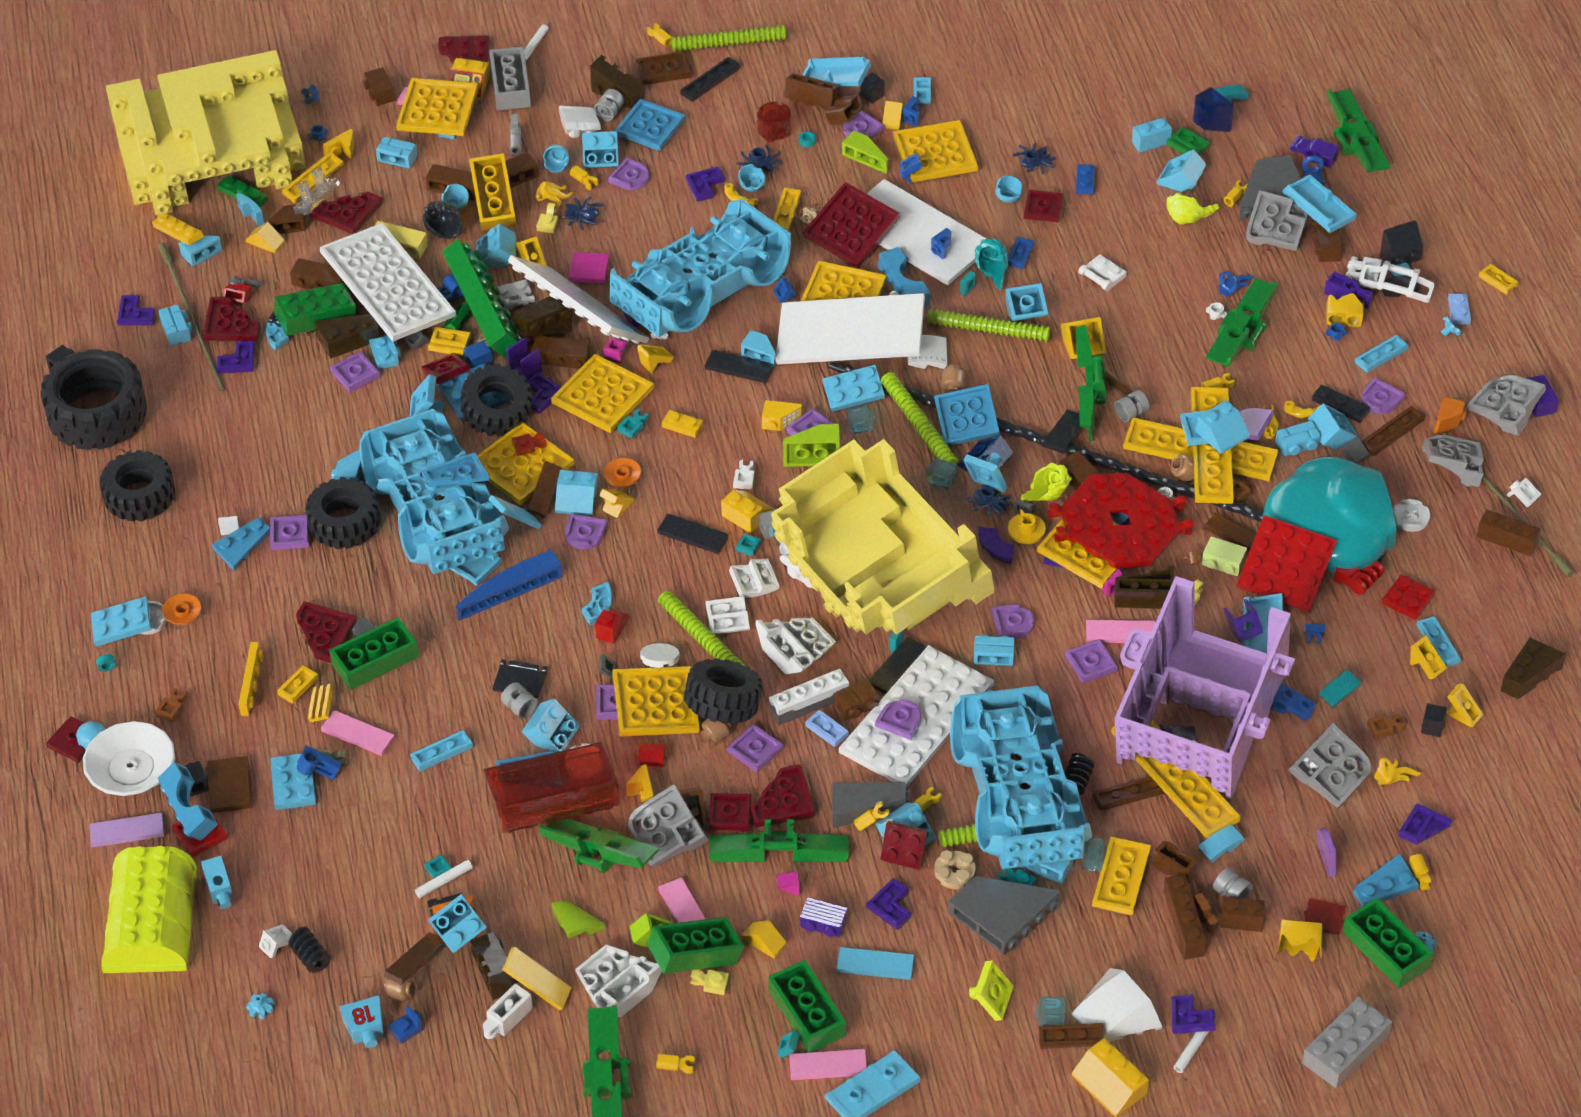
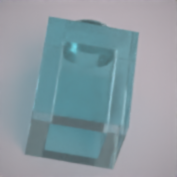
M868 404L846 409V422L851 434L873 430L875 414L873 411H870Z
M936 457L926 470L928 483L948 490L956 479L957 465Z
M1091 838L1084 844L1082 870L1101 871L1104 857V839Z
M1039 997V1005H1035L1034 1018H1038V1027L1064 1025L1065 998Z

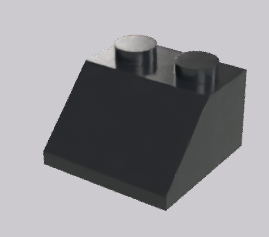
M1416 220L1383 231L1380 257L1384 262L1389 261L1390 264L1400 265L1422 259L1424 246Z

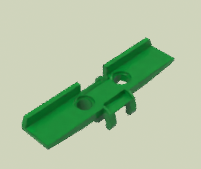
M1329 89L1327 97L1341 126L1333 130V135L1338 138L1343 148V155H1356L1367 173L1390 169V165L1379 146V137L1371 122L1365 119L1350 89L1335 92ZM1348 120H1354V121H1356V122H1355V123H1351V122H1348ZM1345 136H1348V138H1351V143H1350V145L1348 144V142H1347Z
M1257 278L1253 280L1236 309H1230L1218 329L1219 336L1205 359L1229 367L1242 348L1248 350L1255 348L1256 340L1261 332H1264L1267 328L1266 323L1260 319L1278 289L1277 282L1271 284ZM1245 311H1252L1253 314L1248 315ZM1250 328L1255 329L1248 339Z
M1082 325L1076 328L1078 368L1085 367L1086 386H1078L1080 427L1088 428L1089 440L1093 441L1095 404L1106 403L1105 395H1107L1104 381L1106 373L1103 357H1093L1086 325Z
M558 815L547 826L541 825L539 827L541 836L578 851L574 857L575 864H586L598 868L601 873L607 872L614 863L643 868L660 850L658 847L627 838L622 833L603 827L596 828ZM599 852L602 857L601 861L594 859Z
M765 819V831L762 833L710 836L709 857L712 862H765V851H793V862H846L849 857V836L795 833L793 819H787V831H771V819Z
M617 1005L587 1008L589 1061L584 1062L582 1066V1074L584 1075L583 1096L589 1097V1093H591L592 1117H623L622 1099L632 1097V1091L629 1089L628 1068L631 1063L629 1058H620ZM602 1052H609L611 1054L607 1060H601L599 1055ZM620 1068V1081L616 1082V1086H613V1069ZM611 1096L609 1099H603V1098H601V1097Z

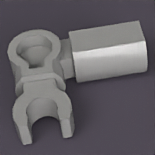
M511 114L510 152L513 155L521 154V124L518 123V114Z

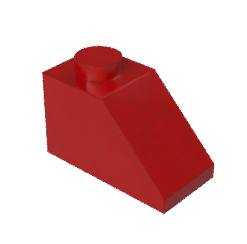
M613 608L603 609L595 623L596 639L614 644L630 616L629 613Z

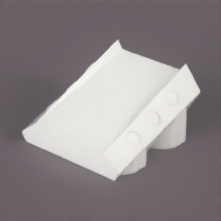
M558 107L561 123L566 134L570 137H579L583 132L601 131L600 123L593 108Z

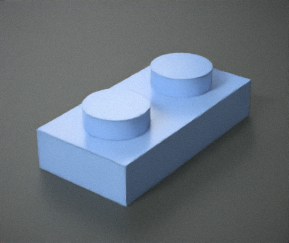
M1448 294L1451 323L1453 325H1470L1471 317L1467 294Z
M820 710L806 721V727L834 747L849 736L847 729Z

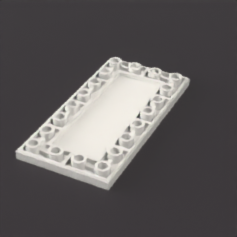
M885 179L867 193L901 215L899 220L880 241V246L887 250L899 247L905 255L907 262L946 285L952 283L975 263V247L980 245L982 239H986ZM945 228H948L952 231L951 244L946 248V257L941 259L931 251V238Z
M510 256L508 261L513 265L512 268L515 271L525 273L526 279L532 282L536 281L539 288L551 292L550 296L557 300H563L562 304L570 309L574 308L577 315L588 318V323L595 327H601L600 331L608 336L611 334L618 339L621 337L626 341L631 340L636 344L649 341L650 337L551 267Z
M924 293L782 303L776 363L792 364L920 356L925 303Z

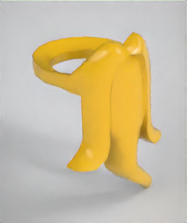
M544 181L537 189L536 200L542 202L545 199H550L556 202L557 207H560L561 200L567 199L574 192L565 194L561 192L566 188L565 185L560 187L552 182Z
M1384 757L1379 761V767L1374 778L1378 781L1379 785H1388L1401 780L1409 782V777L1405 774L1419 776L1421 773L1409 767L1397 768L1398 761L1396 759L1392 765L1389 759Z

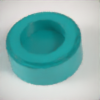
M805 131L799 135V144L802 147L809 148L815 145L816 136L814 133Z
M104 654L97 658L96 665L98 670L105 672L114 669L117 662L114 655Z

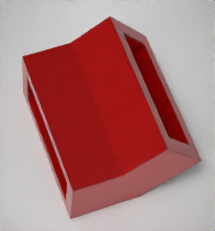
M229 282L228 286L224 287L223 297H229L233 301L245 303L248 302L252 295L251 286L231 284Z
M640 743L638 754L639 766L646 764L647 766L664 767L665 744Z

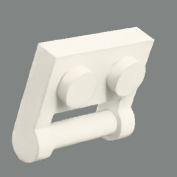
M1099 254L1088 264L1082 265L1079 269V274L1087 276L1101 285L1103 290L1109 291L1126 277L1127 271Z

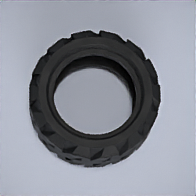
M93 349L66 356V359L58 361L50 368V375L46 374L41 384V398L52 434L54 436L57 435L59 441L68 446L71 444L75 445L77 449L90 450L98 448L99 450L112 447L116 443H122L130 438L133 432L138 431L147 414V403L140 372L129 358H124L123 355L114 351ZM110 390L119 394L110 403L97 408L79 409L70 406V403L75 398L91 391Z

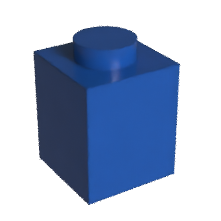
M483 340L464 348L465 361L470 368L483 363L487 365L493 364L492 356H494V352Z

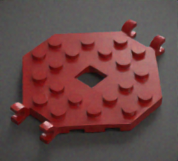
M1128 473L1091 474L1062 506L1058 503H1050V510L1047 511L1048 518L1062 517L1065 527H1056L1057 534H1054L1055 542L1069 540L1074 544L1078 543L1085 547V551L1096 558L1101 557L1108 561V565L1113 568L1151 566L1178 534L1191 535V528L1194 527L1192 519L1178 524L1174 511H1184L1183 504L1187 503L1185 496H1178L1171 500ZM1111 513L1126 514L1131 525L1114 526Z

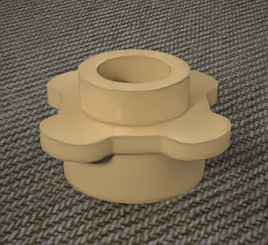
M805 207L803 208L804 213L801 220L804 223L810 224L818 212L813 208Z

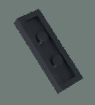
M1322 384L1312 395V401L1320 405L1324 403L1358 423H1361L1370 412L1369 406Z

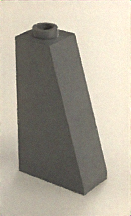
M905 782L832 783L833 827L853 824L854 819L869 809H874L879 801H883V806L879 810L884 812L889 809L890 814L903 804L910 803V791L906 790Z

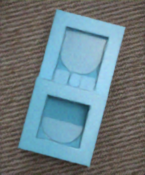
M914 77L913 96L919 98V104H930L931 77Z
M241 193L236 194L238 207L244 217L251 215L257 226L264 224L260 207L249 197Z
M1231 824L1210 836L1198 848L1213 863L1227 850L1229 853L1233 851L1245 838Z

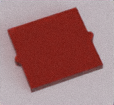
M1309 898L1307 910L1304 911V922L1322 923V932L1339 935L1341 925L1345 920L1343 918L1345 905Z

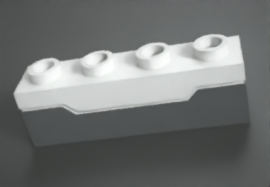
M841 669L817 677L769 697L770 713L778 726L833 704L834 694L841 689L849 687V681Z

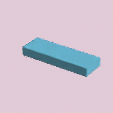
M1395 335L1356 357L1355 363L1368 373L1408 350L1409 345L1398 335Z
M1433 616L1417 621L1416 626L1422 636L1426 635L1446 667L1459 664L1461 658L1436 617Z
M462 730L411 753L410 757L419 772L473 748V743L466 732Z

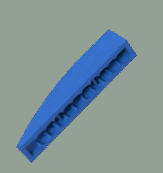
M549 550L500 572L484 582L456 605L457 619L460 621L562 578V564L553 551Z

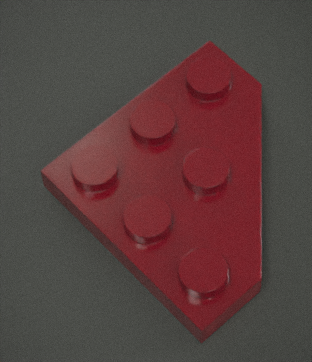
M489 36L439 37L438 52L442 56L446 55L453 63L456 58L488 62L490 39Z
M363 192L361 196L351 197L348 195L338 197L336 201L331 202L323 200L319 201L309 214L313 219L350 234H355L383 203V199L373 193Z
M210 297L203 330V341H258L260 326L256 320H252L243 309L235 306L229 297Z
M303 601L295 615L314 658L331 663L329 650L344 643L357 622V616L306 601Z
M801 764L781 768L772 783L770 782L763 790L758 801L754 802L750 807L755 828L765 826V819H771V825L787 822V819H793L794 821L815 816Z

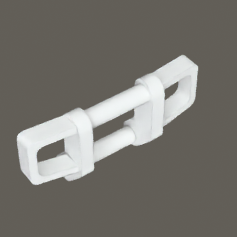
M1385 261L1383 266L1365 265L1359 284L1379 290H1390L1426 303L1430 301L1434 288L1433 282L1419 276V269L1404 268L1390 264L1389 261ZM1392 271L1412 277L1409 288L1384 282L1387 272ZM1378 272L1381 274L1378 282L1364 279L1365 273ZM1416 282L1430 289L1428 295L1414 292Z

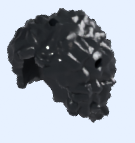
M444 201L429 202L427 207L424 208L425 213L422 216V221L425 228L435 236L450 240L459 236L463 231V219L460 217V212L455 206Z

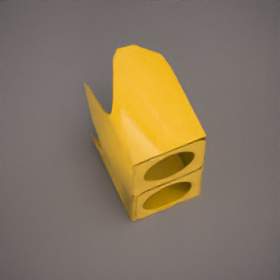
M1353 293L1344 295L1338 300L1333 295H1329L1328 303L1326 302V325L1340 323L1348 327H1361L1364 301L1362 305Z
M1282 920L1278 954L1287 949L1291 956H1295L1302 950L1313 962L1320 947V956L1322 958V923Z

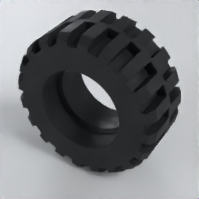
M488 364L484 365V368L479 367L475 369L474 373L472 372L467 376L461 392V412H463L465 421H469L468 425L471 428L476 427L477 432L481 434L485 432L487 436L497 434V437L503 436L504 433H508L516 426L521 425L522 422H527L531 411L532 393L531 386L527 383V378L524 375L520 376V371L517 369L512 370L511 366L508 365L503 367L500 364H495V366ZM498 391L508 395L513 400V403L506 408L493 409L484 405L479 398L485 393Z
M136 450L133 453L129 451L125 455L120 454L116 456L115 460H111L104 467L100 476V488L106 508L109 509L110 513L115 516L117 515L118 518L123 520L126 518L128 521L134 522V520L144 521L146 518L152 519L156 514L160 515L163 513L164 508L167 509L175 496L173 476L167 461L157 454L153 455L149 451H146V453L141 450ZM136 482L150 483L138 490L125 489L130 484Z
M340 477L337 480L333 478L327 483H321L319 488L316 487L312 494L308 496L305 509L310 533L319 543L322 544L324 542V545L331 548V546H334L335 549H341V547L349 549L354 545L357 547L363 541H368L379 527L380 512L376 493L361 480L358 482L355 478L346 479L345 477ZM340 509L356 510L355 513L346 517L330 516L331 513Z
M705 659L704 661L697 662L690 668L684 691V700L693 713L699 714L704 719H710L712 722L718 721L722 724L743 723L750 720L757 713L763 685L754 670L751 671L746 665L743 666L739 662H731L728 659Z

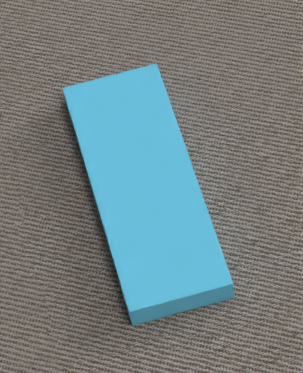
M493 495L488 499L501 513L537 529L541 528L542 524L527 510Z
M840 947L837 972L911 980L914 955Z

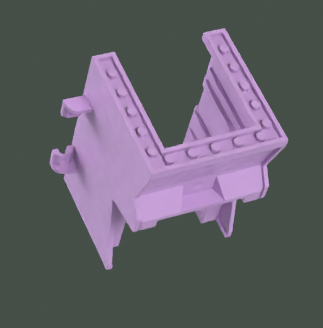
M1175 576L1152 632L1141 629L1131 631L1121 651L1122 664L1135 669V672L1115 716L1116 762L1122 765L1123 759L1136 760L1139 754L1143 757L1155 758L1164 764L1176 765L1181 770L1193 771L1202 777H1211L1212 787L1220 792L1226 791L1225 800L1231 802L1253 739L1264 738L1271 720L1268 718L1271 705L1285 676H1289L1295 662L1294 658L1288 657L1291 613L1271 607L1268 618L1266 654L1194 630L1195 582ZM1169 698L1177 703H1186L1195 709H1204L1210 711L1213 715H1222L1234 721L1223 751L1197 743L1194 740L1191 741L1158 730L1156 727H1150L1159 703L1167 705Z

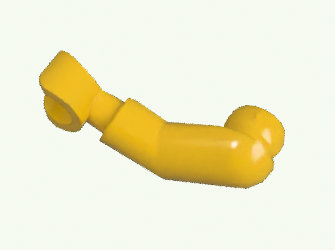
M732 183L725 185L724 193L731 201L743 199L753 207L758 205L757 198L748 199L745 196H740Z
M1286 401L1284 404L1285 412L1299 419L1308 418L1320 407L1302 409L1295 406L1293 401Z
M1273 415L1263 432L1264 437L1267 439L1274 438L1279 428L1275 415Z

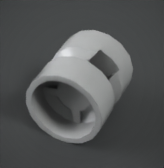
M606 90L594 106L595 114L604 121H611L623 106L624 97L617 90Z
M1135 390L1128 394L1127 397L1125 396L1115 401L1114 408L1116 414L1123 422H1129L1132 418L1149 410V402L1142 391Z
M518 682L507 686L501 695V702L509 709H512V712L520 719L531 716L538 706V700Z
M1231 868L1224 869L1213 884V889L1222 896L1227 895L1228 897L1246 899L1253 887L1246 879L1238 878V874Z

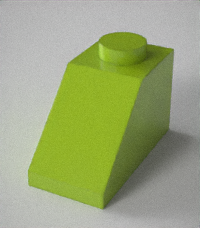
M645 913L629 926L632 940L637 945L649 948L647 941L653 927L674 922Z

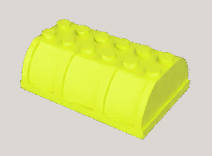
M172 846L129 847L117 854L113 862L112 887L110 889L105 946L102 956L103 973L187 971L197 865L189 854Z

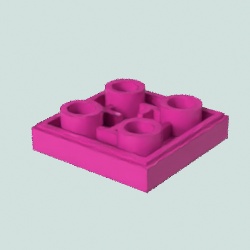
M574 252L569 281L605 284L609 254Z

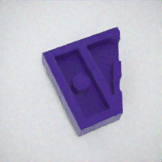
M1416 803L1401 827L1398 836L1417 845L1450 827L1452 819Z

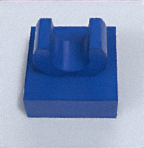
M781 277L773 290L779 303H785L788 298L794 299L797 292L793 291L794 286L790 284L787 278Z
M1305 624L1303 626V634H1308L1306 637L1307 643L1311 642V636H1316L1318 638L1317 642L1321 643L1322 635L1325 633V624Z

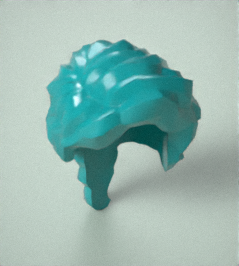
M982 239L980 245L975 247V262L986 277L992 278L997 290H1002L1004 273L1008 266L1006 247L1002 245L999 239Z

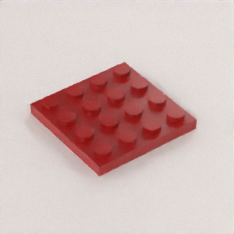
M1264 515L1236 587L1259 596L1282 593L1283 604L1310 613L1337 540Z

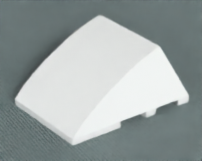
M791 618L788 622H780L779 619H773V622L763 623L762 620H756L755 622L762 650L785 674L802 672L836 644V641L814 618Z
M609 945L602 947L575 969L596 1007H612V1005H617L618 1017L625 1015L653 991L662 972L658 963L647 961L646 957L643 956L638 958L629 955V952Z
M1110 968L1072 1013L1079 1024L1103 1023L1104 1038L1109 1042L1123 1039L1124 1036L1134 1033L1137 1035L1143 1034V1031L1154 1028L1155 1030L1162 1029L1151 1000L1124 970Z

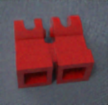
M1377 561L1362 570H1359V567L1354 569L1337 567L1333 581L1338 584L1342 582L1357 595H1363L1384 574L1385 570L1382 564Z

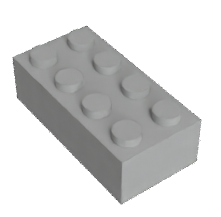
M523 46L489 50L497 110L531 107Z
M1358 997L1305 1049L1302 1063L1334 1088H1337L1389 1037L1392 1021Z

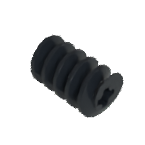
M1072 753L1065 771V777L1076 783L1079 795L1085 793V788L1088 785L1095 763L1084 754Z
M307 926L297 929L289 938V947L309 972L316 973L322 971L330 963L331 956L327 955L323 945L319 943L317 938H314V934L310 932Z

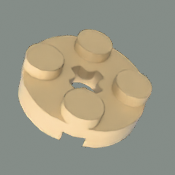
M945 850L941 852L940 857L935 862L934 875L936 879L938 878L941 881V885L946 888H963L965 884L975 877L976 867L973 857L969 853ZM952 867H957V868H959L960 870H957L956 872H952V869H950V868H952Z

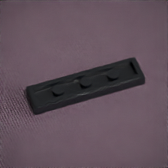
M727 57L682 88L680 94L693 102L738 71L740 64Z

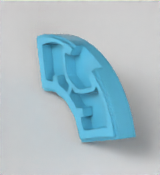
M274 319L273 323L267 322L266 328L267 340L275 351L289 342V337L286 336L282 327L276 325V319Z
M609 582L591 588L592 600L587 606L582 608V614L590 626L596 623L603 609L611 607L612 590Z

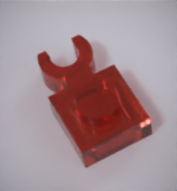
M537 433L534 437L526 434L512 438V444L517 456L535 452V447L544 448L547 446L546 439L543 440V433Z

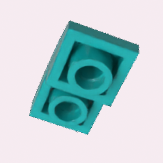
M1228 85L1210 91L1209 95L1215 103L1223 105L1231 104L1232 99H1248L1249 92L1242 85Z
M1347 670L1319 692V696L1334 708L1346 696L1349 697L1358 689L1362 683Z

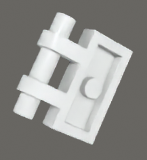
M1353 256L1348 262V272H1346L1345 276L1358 281L1359 284L1364 266H1381V259L1364 257L1362 262ZM1366 272L1364 279L1377 282L1379 273ZM1359 284V287L1370 288V289H1376V288H1372V287L1362 286V285Z
M526 279L497 287L500 291L499 296L506 302L505 307L508 310H513V307L521 305L523 307L528 306L529 303L535 302Z

